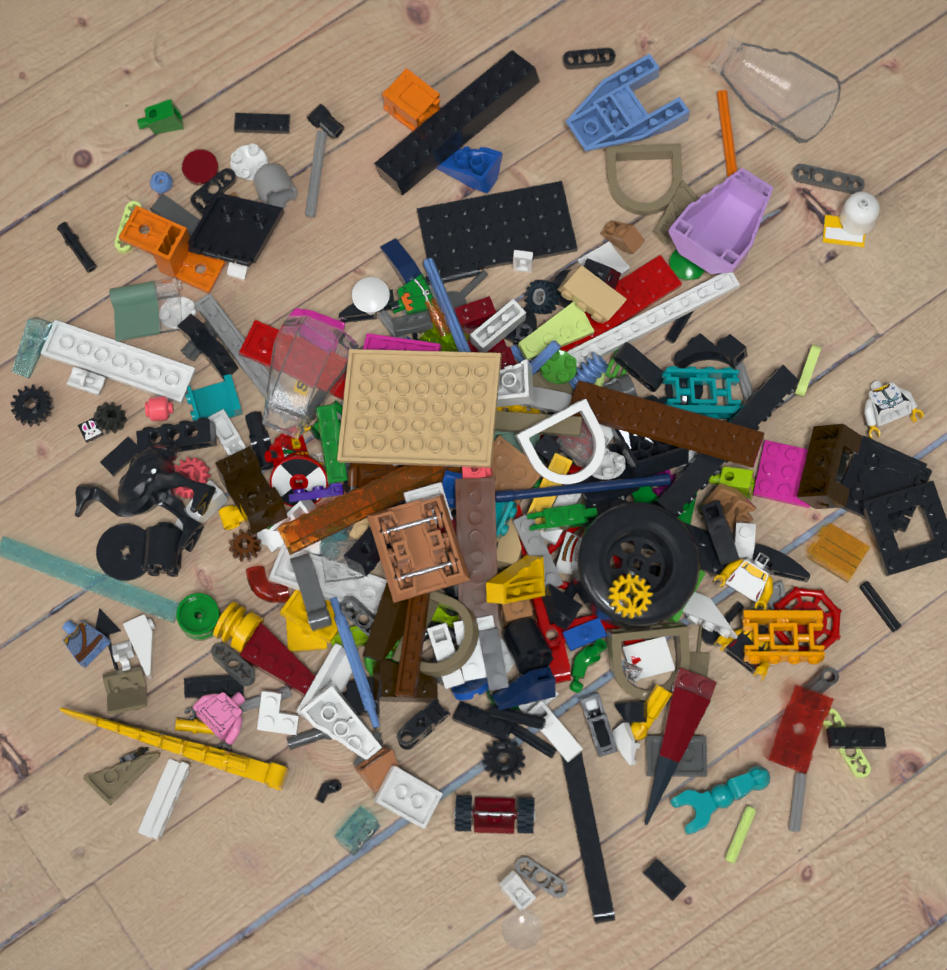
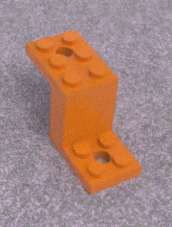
M137 205L119 235L120 241L153 255L159 272L207 294L212 291L227 263L220 260V258L215 259L203 256V254L199 255L188 252L189 245L187 242L190 236L186 227ZM147 226L150 228L147 234L140 233L142 227ZM199 266L206 267V271L201 274L197 273L196 269Z

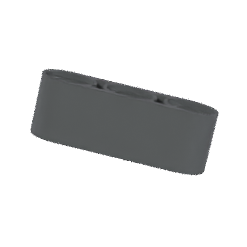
M163 194L150 207L152 213L186 227L190 237L200 222L197 217Z

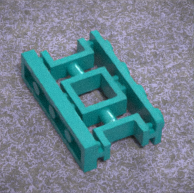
M670 366L664 370L662 378H664L663 384H672L673 399H667L664 404L715 419H729L741 407V400H732L731 386H736L740 382L738 378L740 372L739 370H733L731 367L715 369L714 367L697 369V367L691 366L680 369L677 366ZM679 379H688L687 388H680ZM716 379H725L723 381L724 389H716ZM694 385H709L710 399H695ZM680 395L688 396V405H679L681 403ZM717 396H724L725 406H715L718 403Z

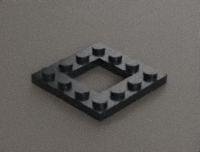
M934 481L861 503L886 577L947 558V518ZM920 505L932 542L900 551L887 515Z

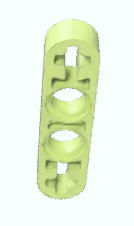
M828 708L821 713L820 721L825 730L833 726L830 720H825L826 713L828 715L833 714V723L835 725L837 722L840 724L836 727H846L836 710ZM837 749L856 778L863 779L869 775L871 767L861 749H855L856 755L854 757H848L845 749ZM858 757H860L861 760H859L858 763L861 767H866V769L864 770L865 774H863L862 772L858 773L856 771L858 769L857 763L855 762L852 765L851 762L855 761Z

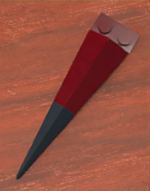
M683 668L678 669L672 685V695L670 696L658 763L644 821L645 825L649 823L704 716L717 684L716 681Z

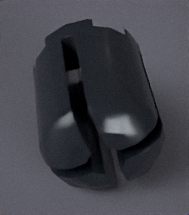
M520 618L511 622L505 628L503 641L519 673L524 675L529 671L539 669L540 667H548L554 659L552 650L536 620Z

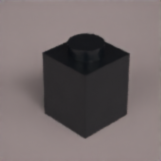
M545 434L534 447V450L539 459L546 464L561 445L548 434Z

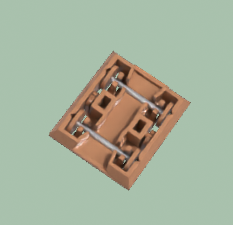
M443 493L367 515L394 603L470 581ZM436 522L439 529L444 528L445 533H442V535L440 530L437 529ZM390 541L391 548L387 549L386 544H389Z

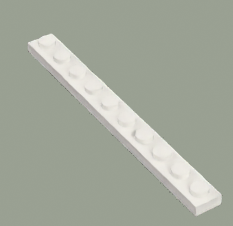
M722 273L575 347L567 353L576 358V365L581 368V362L588 364L586 357L594 358L591 354L593 351L603 357L621 348L625 342L631 343L739 288L740 284L733 273Z

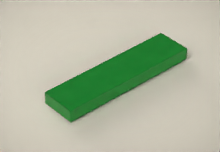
M336 404L316 406L327 482L330 484L347 481L345 463L337 461L340 429Z

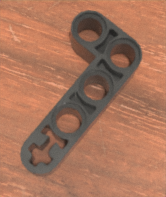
M310 553L291 558L292 567L312 631L315 632L333 626Z

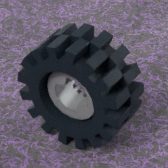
M540 279L531 282V287L527 286L526 288L528 293L525 292L524 296H527L524 301L528 302L526 307L530 308L529 311L543 315L553 313L552 310L557 309L555 305L560 303L557 301V299H560V295H557L560 291L556 289L558 286L553 284L554 282Z

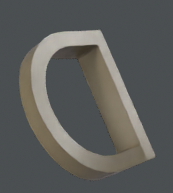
M681 143L607 147V182L609 192L614 201L624 210L636 215H654L666 210L682 181ZM672 160L673 184L668 193L661 199L650 203L637 202L626 196L619 187L616 175V161Z
M436 591L430 593L425 632L438 606L458 612L465 628L462 644L454 655L439 663L421 661L420 673L441 677L459 670L470 659L477 646L479 628L476 617L468 607L456 599ZM403 636L392 657L397 663H400Z
M683 622L660 624L643 629L618 628L607 630L611 672L619 686L629 695L646 701L653 689H641L628 682L622 669L621 641L675 636L676 668L671 678L661 686L671 692L678 669L689 670L690 665L688 626Z

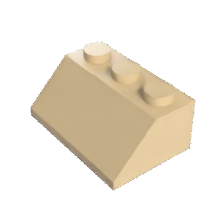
M582 265L571 270L557 289L565 299L572 300L576 303L578 309L588 312L592 315L591 318L598 323L608 321L626 301L625 297Z

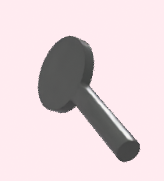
M482 270L480 275L476 276L461 292H447L453 309L467 304L465 297L488 276L485 270Z

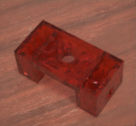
M794 685L767 760L807 774L813 758V750L834 699ZM798 723L803 724L805 727V732L802 735H797L794 732V726Z

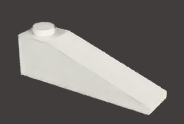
M333 682L318 692L301 709V712L313 727L318 730L320 729L329 737L339 741L366 760L382 748Z

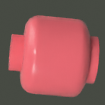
M153 396L148 399V402H145V414L151 421H166L169 419L170 414L173 413V402H169L166 396Z

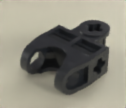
M438 698L433 700L424 710L418 712L399 729L397 739L402 749H413L431 734L435 727L450 716L451 713L439 704ZM406 735L412 737L407 742L403 741L402 738Z

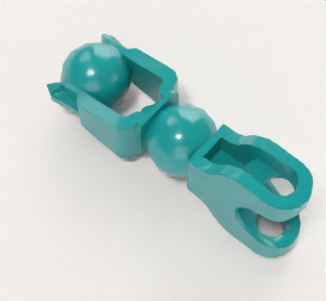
M755 765L749 768L746 774L728 780L726 784H716L712 787L710 793L709 791L698 793L694 790H687L672 798L670 804L674 808L685 805L694 808L696 811L695 819L687 824L684 830L686 835H691L706 828L712 813L718 811V808H728L733 804L734 800L742 799L753 790H764L768 787L771 776L765 767Z

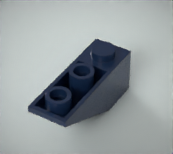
M549 667L527 672L509 684V687L503 688L493 695L498 710L556 697L555 677Z

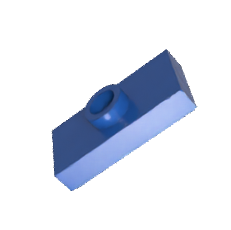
M599 618L563 632L570 652L593 643L597 639L607 637Z

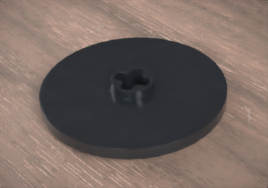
M119 524L109 528L102 534L96 547V557L100 568L105 574L116 580L131 581L140 578L147 572L141 568L145 530L132 524ZM128 548L131 554H127L125 557L122 556L121 550Z

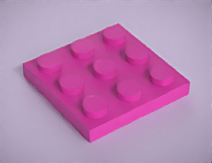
M765 440L753 496L809 509L810 505L797 498L808 449Z

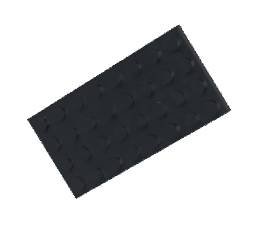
M562 181L416 208L426 258L434 260L439 273L476 264L479 266V270L513 264L514 250L533 252V260L578 251Z

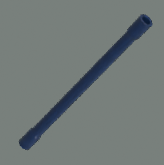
M668 473L610 481L495 491L496 503L521 499L646 486H665L671 484V479Z

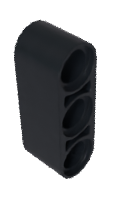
M625 342L614 355L613 359L648 390L656 392L663 383V371L630 343Z

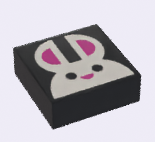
M94 418L78 425L86 443L104 435L102 430L99 431L100 426L95 425L96 419Z

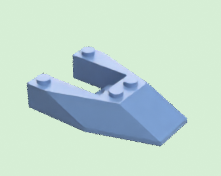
M651 54L644 56L602 80L566 120V124L585 152L643 140L672 130L688 121L690 111L680 97L648 114L633 93L659 76L660 67Z

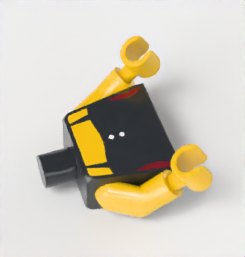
M761 625L758 628V634H768V628ZM741 628L734 630L738 636L737 639L719 636L714 644L720 643L722 645L720 651L724 650L728 656L752 673L754 677L756 674L762 676L761 681L765 679L771 665L769 662H761L759 664L744 662V646L753 645L752 631H743ZM759 642L758 651H769V642Z

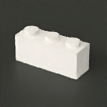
M514 299L511 300L470 334V342L480 353L488 352L526 320V312Z

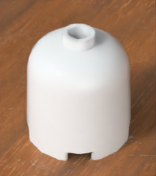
M864 191L850 195L842 207L839 216L843 230L853 236L870 233L878 219L880 212L879 202L871 193Z

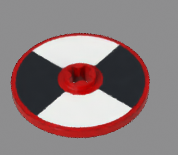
M293 455L286 457L274 466L270 475V487H275L284 504L290 507H294L299 502L289 501V494H293V490L305 489V492L313 491L312 487L324 486V489L328 488L324 467L318 461L308 456ZM296 479H297L298 481L303 480V481H302V484H301L300 482H298V483L296 484V483H295V482H296ZM322 498L311 499V501L316 504Z

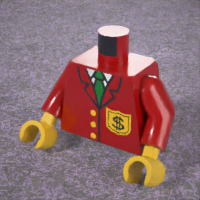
M304 419L301 421L300 426H293L281 432L275 438L274 444L270 446V451L265 452V460L273 462L275 466L279 461L289 456L303 455L309 457L303 434H299V432L307 433L310 431L311 426L308 428L302 426L309 420Z

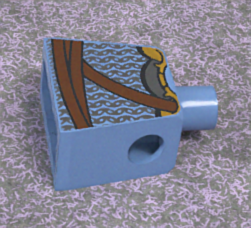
M69 620L62 627L68 634L63 639L64 644L83 668H86L111 643L107 637L83 621L76 626Z

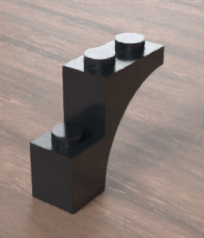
M188 315L177 325L183 336L206 358L224 381L225 375H232L239 369L226 348L211 336L205 325L194 315Z
M699 333L696 337L690 339L688 345L683 350L681 349L675 354L674 363L678 368L684 369L699 361L715 360L735 368L748 356L747 347L731 334L726 338H722L716 346Z

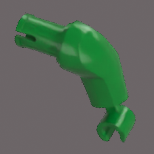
M597 639L592 646L585 647L575 657L571 677H574L569 686L571 691L575 693L581 692L584 684L578 681L579 679H584L588 667L601 659V653L607 648L605 640Z

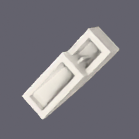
M224 409L208 417V419L215 423L216 436L228 456L246 448Z

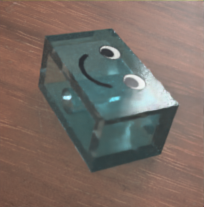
M360 806L334 837L342 848L352 856H355L381 826L372 814Z

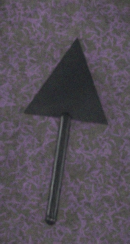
M99 608L95 630L110 640L109 635L121 630ZM110 643L108 648L115 670H118L117 662H115L113 657L112 644Z

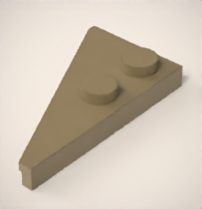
M157 752L147 754L142 758L118 764L113 768L101 770V772L90 776H84L83 779L111 806L160 755Z

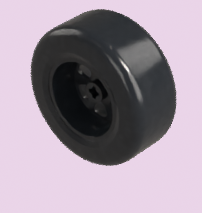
M644 502L623 503L600 514L580 535L572 557L573 582L584 605L602 621L624 629L652 627L677 614L692 597L700 574L699 551L688 527L667 509ZM631 540L634 543V552L626 554L621 548V544ZM644 543L649 544L655 549V553L652 556L646 557L641 553ZM615 555L622 559L621 568L612 569L610 567L611 556ZM632 564H639V567L633 568ZM650 564H661L659 576L649 572ZM622 574H630L631 579L638 575V579L645 578L650 583L647 593H652V596L648 597V600L652 603L645 605L648 610L646 612L641 610L642 615L639 617L634 613L633 618H629V614L623 618L621 611L615 613L616 607H610L613 600L608 599V596L612 595L608 590L609 588H615L612 583ZM620 587L618 593L623 592L624 588ZM629 592L628 594H626V597H629L631 601V599L634 598V595H630ZM642 600L636 602L635 609L640 606ZM619 601V603H620L624 608H626L625 605H624L621 601Z

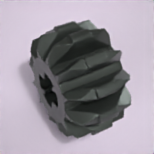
M105 401L102 406L99 405L97 407V412L94 413L93 417L96 419L95 425L100 426L99 431L104 429L106 434H109L111 430L115 434L118 430L123 429L127 419L125 417V410H120L121 404L116 407L114 406V401L110 405Z

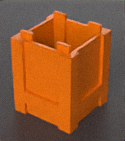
M407 68L382 93L384 98L383 109L410 131H414L441 108L439 106L441 101L439 100L440 93Z

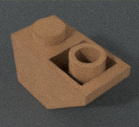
M614 220L608 222L600 233L602 237L610 241L621 251L634 254L645 241L634 225Z

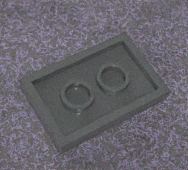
M663 736L646 737L647 777H655ZM706 736L692 737L672 777H707Z

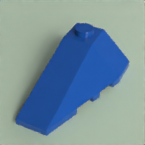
M464 146L463 149H458L436 169L475 190L488 194L498 180L503 154L487 147L470 149V147Z

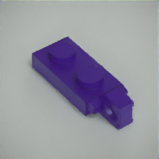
M332 483L327 489H324V486L312 487L313 491L305 492V489L293 490V494H289V501L297 502L344 495L343 484Z

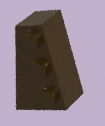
M385 659L382 662L376 660L373 662L374 701L430 703L438 698L437 678L423 673H419L416 697H397L395 691L399 664Z

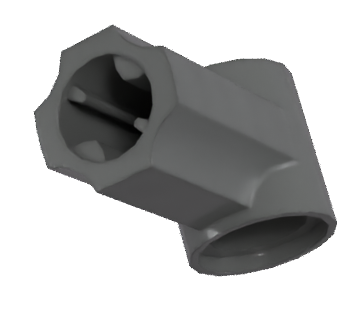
M826 668L800 690L812 703L832 685L837 683L839 673L834 668ZM825 672L833 674L834 679L832 682H827L824 679Z

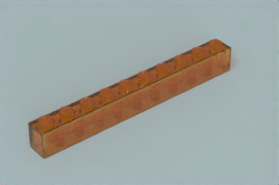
M404 465L395 471H390L385 476L372 480L360 488H355L344 496L337 497L335 500L319 506L309 513L302 514L300 517L284 523L277 530L289 555H292L366 519L369 514L380 512L404 500L403 494L405 492L443 481L446 470L460 473L462 472V467Z

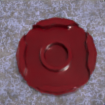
M196 149L184 157L182 172L187 181L194 185H201L207 183L218 174L219 164L216 156L210 151Z

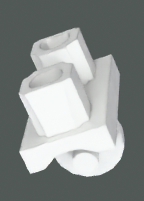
M73 367L66 384L67 386L99 396L106 378Z

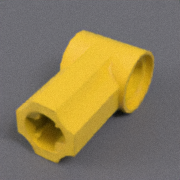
M227 506L218 511L224 530L234 529L240 526V523L245 522L235 506Z

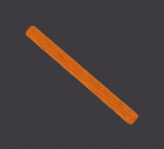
M719 90L717 98L727 177L737 172L728 92L726 90Z

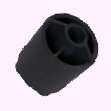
M159 522L155 526L145 529L141 568L143 571H147L148 575L159 576L161 573L167 574L169 577H178L182 559V549L178 548L182 534L179 528L172 523Z

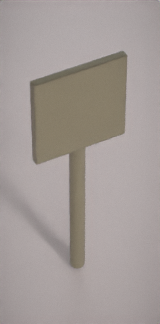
M699 625L696 652H689L690 665L688 671L707 677L710 653H700L703 626Z

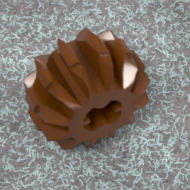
M249 529L246 531V534L243 533V530H239L240 535L238 536L234 533L232 536L235 540H229L231 545L229 551L233 553L234 559L239 557L240 562H243L247 558V561L251 562L250 556L257 558L256 552H261L262 550L258 546L261 544V540L257 539V533L251 535ZM243 543H247L246 549H243Z

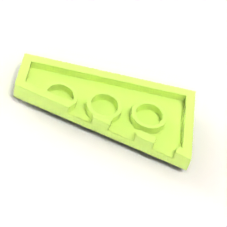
M572 302L519 342L518 347L524 359L530 361L536 358L553 340H556L563 347L592 335L594 330L584 311L578 309L576 303Z

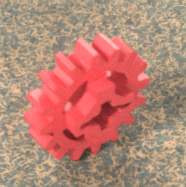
M187 457L186 462L180 460V466L174 465L175 472L189 479L191 477L196 482L207 483V479L211 477L207 473L210 469L205 466L206 463L195 457L193 459ZM184 487L173 488L176 491L175 494L185 499L193 498V490Z

